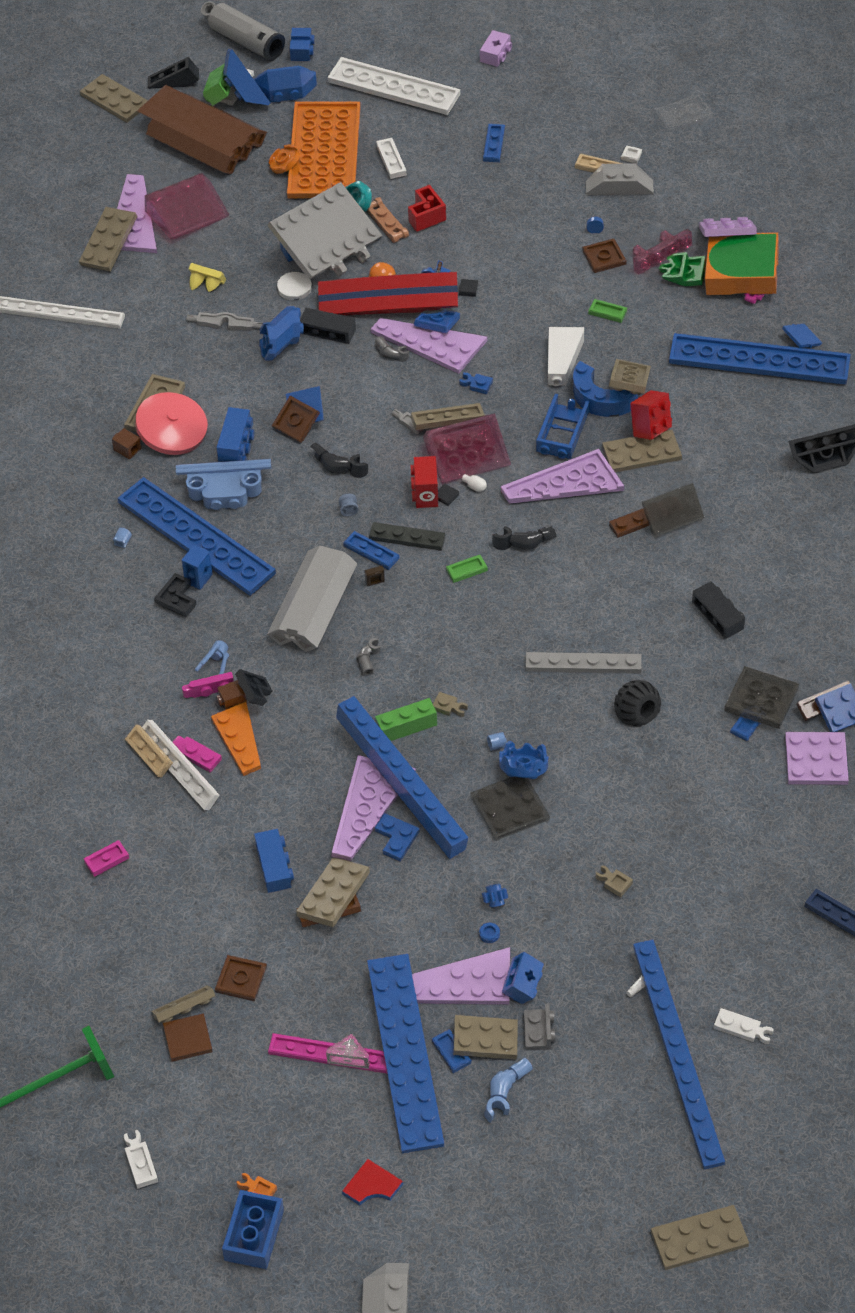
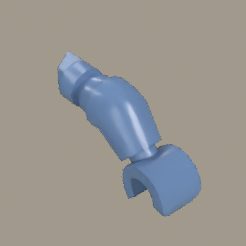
M523 1058L518 1063L513 1064L509 1067V1070L499 1071L490 1081L491 1098L485 1110V1118L488 1122L491 1123L494 1118L493 1108L501 1109L503 1115L509 1114L510 1107L506 1101L509 1089L512 1088V1084L516 1080H519L533 1070L527 1058Z

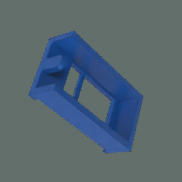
M555 394L536 440V452L544 455L558 456L562 459H571L589 414V401L585 402L582 410L575 408L576 402L574 399L568 400V406L558 404V394ZM554 418L574 422L577 425L575 429L558 426L557 424L553 425L552 423ZM550 428L574 432L569 445L546 440Z

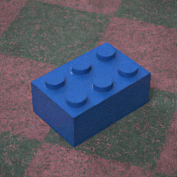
M228 407L217 444L218 462L247 460L246 453L249 454L251 449L250 440H253L255 431L252 429L253 417L250 416V410Z
M243 1190L239 1191L222 1248L224 1261L267 1269L284 1212L282 1198Z

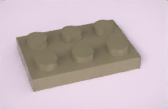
M455 1015L453 1055L517 1059L518 1020Z

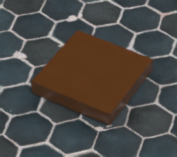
M614 238L582 247V251L594 273L627 265V261Z
M289 396L272 427L302 443L320 412Z
M227 955L215 987V992L255 1001L267 964Z
M204 1013L163 1023L171 1062L213 1052Z

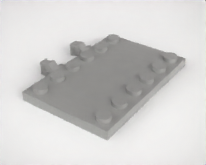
M341 182L270 221L267 225L309 280L327 269L333 270L338 277L342 276L347 271L342 260L351 255H356L359 261L364 263L371 256L366 246L382 236Z

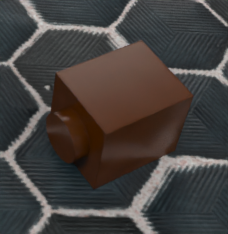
M125 428L116 433L112 438L113 450L129 460L142 449L140 437Z
M238 680L217 687L218 695L216 700L220 707L223 706L225 710L244 702L247 703L246 695L239 686Z

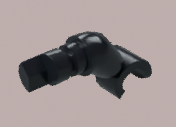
M313 443L310 446L316 451L315 458L330 472H347L349 469L350 474L356 478H362L368 474V464L365 462L360 463V454L353 455L348 460L347 457L329 453L318 443Z
M504 526V535L492 534V544L498 550H506L511 545L520 549L530 550L536 548L541 542L557 537V534L552 526L548 528L543 527L538 532H514L513 535L512 530Z

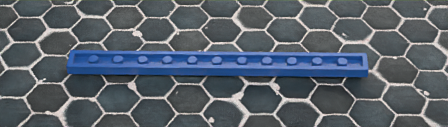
M654 940L633 944L634 953L703 1169L725 1165V1159Z

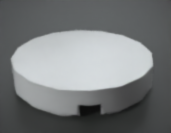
M300 272L286 273L280 277L277 283L279 295L287 300L304 299L310 294L312 289L311 280Z

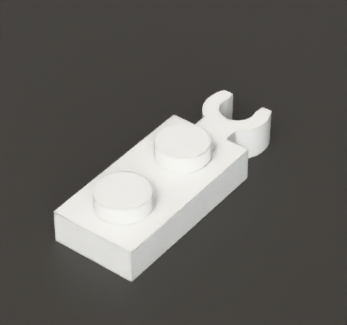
M722 1008L714 1024V1029L751 1042H754L755 1038H759L764 1044H769L770 1038L765 1037L764 1034L773 1035L774 1031L771 1027H760L761 1021Z
M136 1130L135 1139H129L127 1133L124 1134L126 1145L129 1146L125 1148V1152L138 1189L157 1183L158 1178L146 1142L141 1143L140 1132Z

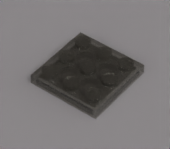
M744 666L728 698L724 711L780 729L799 689V683Z
M509 777L470 792L474 804L495 841L550 820L547 810L528 778Z

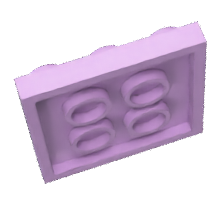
M738 217L737 220L720 218V221H714V219L709 218L699 222V229L704 237L757 234L756 226L750 219L748 220V217Z
M845 732L785 733L788 784L848 785Z

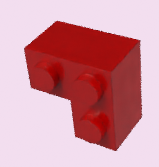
M431 185L415 190V204L408 206V221L415 231L418 232L445 221L446 205Z

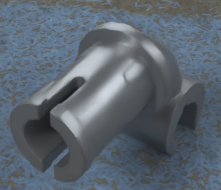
M380 336L375 339L374 342L376 343L374 344L380 350L381 356L397 358L400 361H407L409 359V351H406V346H400L398 350H395L386 342L384 337Z
M370 639L356 657V661L360 664L364 676L374 673L370 654L380 652L381 645L377 646L379 639Z

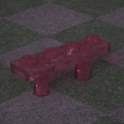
M686 229L673 236L667 230H664L660 234V240L663 241L648 250H645L640 245H636L633 248V254L635 255L633 258L634 271L639 275L667 260L668 256L693 245L692 232Z

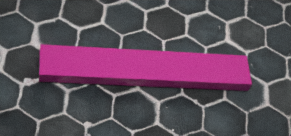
M272 1034L268 1050L270 1055L387 1074L383 1051Z

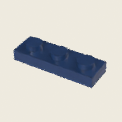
M815 889L806 900L804 907L855 936V911L820 890Z

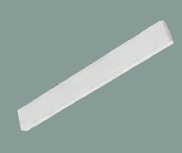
M0 296V313L118 329L121 328L125 318V314L121 312Z

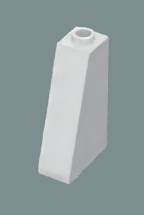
M549 327L548 385H566L584 342V327Z

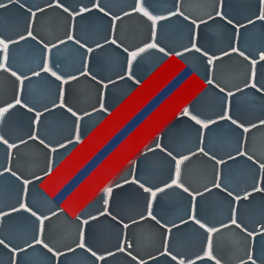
M457 272L403 274L318 282L319 310L338 315L420 313L423 311L441 310V308H458Z

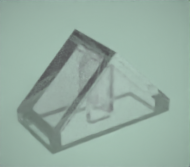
M352 1034L326 1051L328 1064L369 1069V1054Z

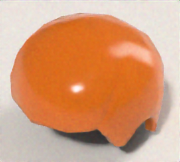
M379 262L371 267L368 277L396 275V272L391 265Z

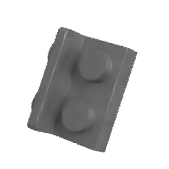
M549 1003L545 1004V1009L524 1010L526 1050L551 1049V1042H555V1029L550 1027V1023H554V1011H550Z

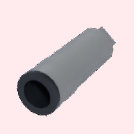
M209 1L202 5L201 12L208 20L210 28L269 61H274L283 52L285 38L282 34L225 3L215 5V3Z

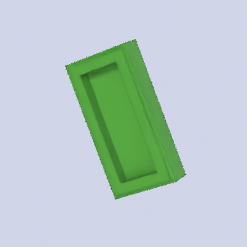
M594 299L588 314L622 323L627 307Z
M477 555L446 566V571L453 583L486 572L488 567L481 555Z

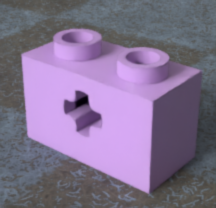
M492 30L480 49V62L496 67L501 62H504L506 53L510 52L512 48L510 35Z

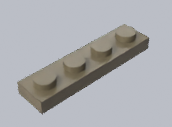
M480 403L411 412L410 418L415 430L484 421L485 414Z

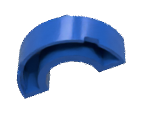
M581 361L576 365L573 372V393L580 407L583 408L585 402L589 401V413L603 417L617 414L620 416L631 411L630 403L638 399V395L624 389L623 391L602 389L594 384V368Z

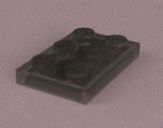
M693 483L641 502L653 537L705 518Z

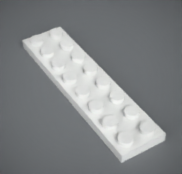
M343 57L339 59L328 76L329 83L445 115L449 114L460 96V89Z

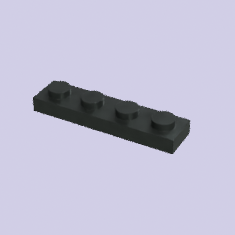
M373 522L369 539L442 551L445 533Z

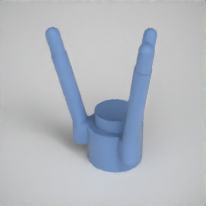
M220 640L215 641L208 654L195 668V671H198L211 657L214 660L223 659L219 674H224L226 661L229 657L227 653L228 645Z

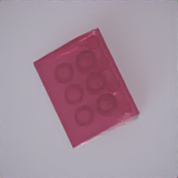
M203 173L144 196L145 212L171 240L229 216L212 183Z
M495 413L426 431L423 436L429 456H436L437 474L442 483L461 479L464 474L472 476L511 465Z

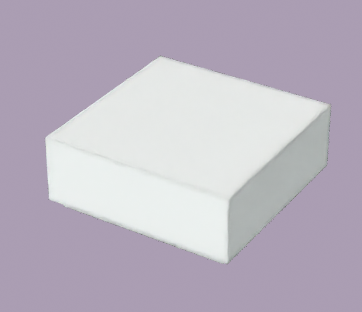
M626 146L621 160L637 164L642 154V149Z

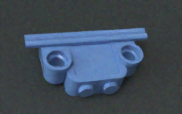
M271 459L176 465V475L187 474L186 486L189 497L195 501L203 499L204 506L207 509H236L247 504V496L256 497L261 493V470L271 469Z

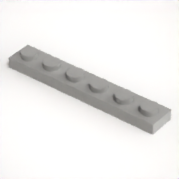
M526 652V671L641 673V654Z

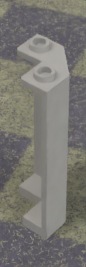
M317 546L308 550L267 635L279 645L293 641L304 652L317 648L357 563L345 552L328 547Z

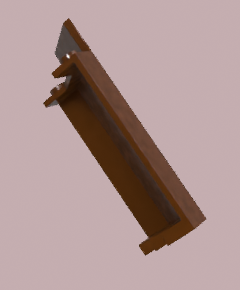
M167 85L137 110L152 118L148 124L147 135L228 174L233 173L238 159L245 161L248 159L252 146H262L267 134L266 131Z

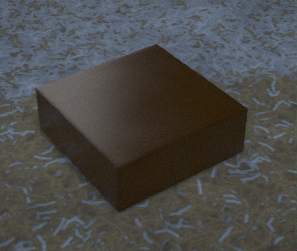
M383 566L364 570L367 586L385 581Z

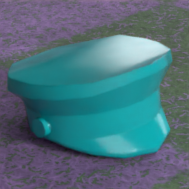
M361 181L351 183L345 187L362 210L366 212L370 208L372 201L371 188Z

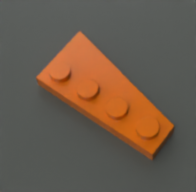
M241 703L212 715L211 720L242 775L245 776L260 770L261 764L247 703Z

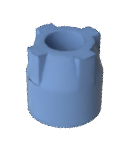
M119 528L113 539L114 545L125 548L132 536L131 532L125 528Z
M503 732L487 736V743L491 751L505 747L507 740Z

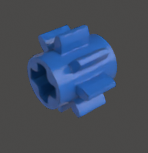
M501 884L486 886V892L482 893L483 901L489 903L490 907L504 905V899L508 898L507 889L501 888Z

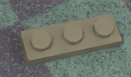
M207 985L151 1012L156 1021L168 1022L173 1019L174 1015L178 1013L185 1014L191 1011L192 1007L197 1004L204 1005L211 1001L210 998L215 997L213 988Z

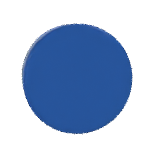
M591 217L588 219V232L600 233L603 231L604 223L601 218Z
M485 923L480 927L479 936L485 943H494L500 937V929L494 923Z

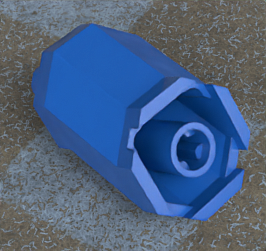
M287 306L271 322L262 324L260 334H263V338L259 339L261 356L266 361L273 360L289 344H297L299 342L300 334H303L304 331L303 323L300 322L301 311L299 307Z

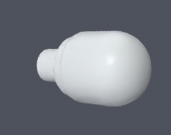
M464 474L462 477V481L468 483L467 486L476 492H483L487 487L486 481L479 476L472 475L470 477Z

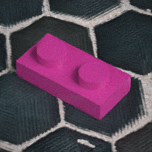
M118 840L85 857L84 863L95 877L129 859V854Z

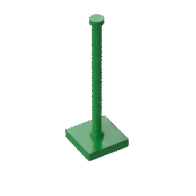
M90 1026L82 1029L91 1048L88 1054L0 1098V1108L91 1061L93 1063L98 1062L106 1080L114 1078L115 1076Z

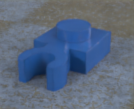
M463 373V378L467 380H459L461 386H470V390L483 394L488 393L493 383V378L480 374L472 377L469 373Z

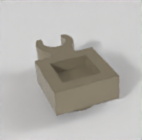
M442 692L438 693L433 703L437 712L450 716L451 712H455L458 716L464 717V711H460V709L468 710L466 703H457V697Z
M601 866V871L605 874L596 872V879L605 881L604 888L619 897H622L633 884V879L617 869L611 873L606 866Z

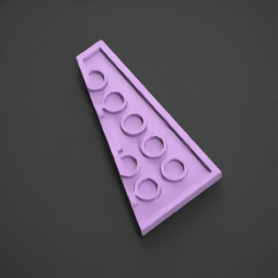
M127 174L117 209L136 212L138 217L121 250L157 253L144 176Z
M380 318L371 328L372 334L378 337L382 336L385 340L398 346H406V350L458 374L487 342L486 336L452 330L442 333L415 327L411 323Z
M599 449L501 486V492L509 504L624 491L623 483Z
M359 755L357 757L331 857L351 861L372 833L383 814L388 811L398 797V794L368 757Z
M510 947L412 974L417 1003L509 1005V997L503 994L502 990L510 968Z

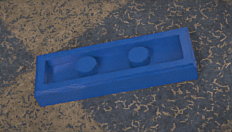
M488 124L483 155L484 162L500 163L505 125Z
M356 531L343 542L344 547L383 566L387 570L400 558L399 554Z

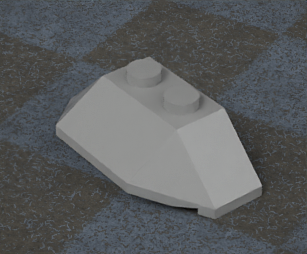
M636 163L602 164L586 180V195L654 194L653 180Z
M386 1263L363 1279L362 1313L408 1312L409 1263Z

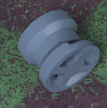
M353 494L342 495L338 501L341 506V514L343 516L357 514L359 508L356 504V496Z

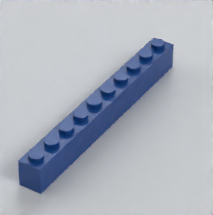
M355 696L339 703L336 715L338 721L447 857L451 859L466 850L468 836Z

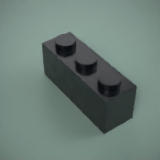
M305 308L300 318V322L303 323L304 327L303 334L350 344L356 331L355 318Z
M712 581L693 590L692 603L725 639L744 630V614L734 607L733 602L727 599L718 586L716 587Z

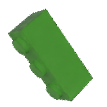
M225 63L210 72L203 91L205 100L210 102L212 106L228 97L231 89L224 80L226 78L223 74Z
M430 698L377 715L375 716V722L389 740L393 741L437 726V712Z

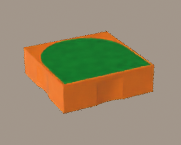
M778 232L709 236L705 274L706 295H731L737 293L776 294L779 260Z

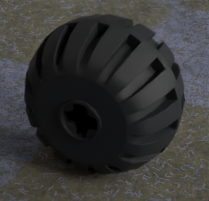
M634 680L624 684L623 688L619 689L618 695L615 696L614 708L617 717L624 724L641 727L657 717L661 709V697L658 690L651 683L643 680Z

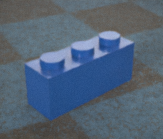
M278 829L254 833L267 892L271 893L292 888L291 880H294L292 868L288 869L287 864H290L288 852L283 851V848L286 847L284 836L279 835Z

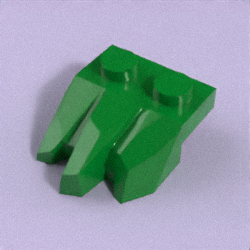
M687 252L674 253L667 257L670 263L661 264L658 268L661 273H664L662 275L663 279L685 287L698 286L703 284L707 259L706 256L689 257Z

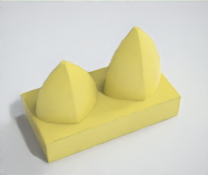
M194 263L190 264L191 290L196 289L204 279H206L208 292L216 289L219 284L225 283L226 277L222 272Z

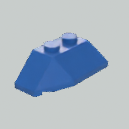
M228 49L226 51L223 72L226 77L224 80L229 87L232 86L234 88V94L237 99L256 104H271L233 49Z
M302 66L268 69L256 78H253L269 102L302 99L317 86L316 72Z

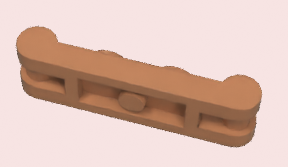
M380 197L375 198L367 212L390 240L395 243L402 237H409L407 228L399 223L383 204Z

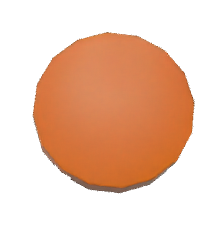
M284 145V148L275 150L271 155L269 167L274 173L281 174L287 172L297 163L300 153L294 145Z

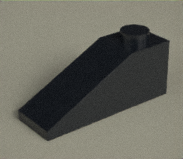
M186 57L148 76V88H163L165 85L171 88L186 87L199 80V68L189 57Z

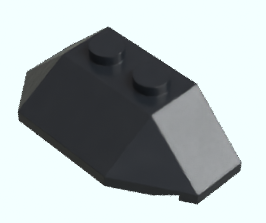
M855 424L788 441L793 459L812 473L849 464L855 454Z

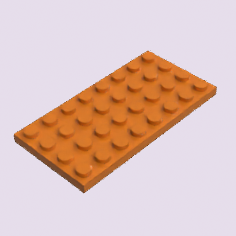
M295 102L291 144L298 149L300 155L297 163L289 170L287 198H313L340 182L344 187L356 182L360 102Z

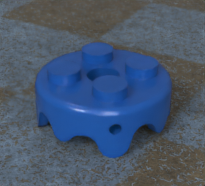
M508 741L504 750L500 751L499 767L507 776L536 779L548 769L549 756L546 754L544 744L539 745L535 749L529 743H525L523 747L516 749L515 744L512 741Z

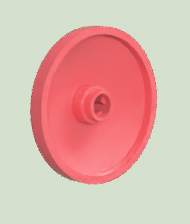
M172 392L158 393L148 397L139 406L135 418L136 431L141 440L153 450L169 455L185 454L196 449L204 440L208 426L203 409L194 400L182 394Z

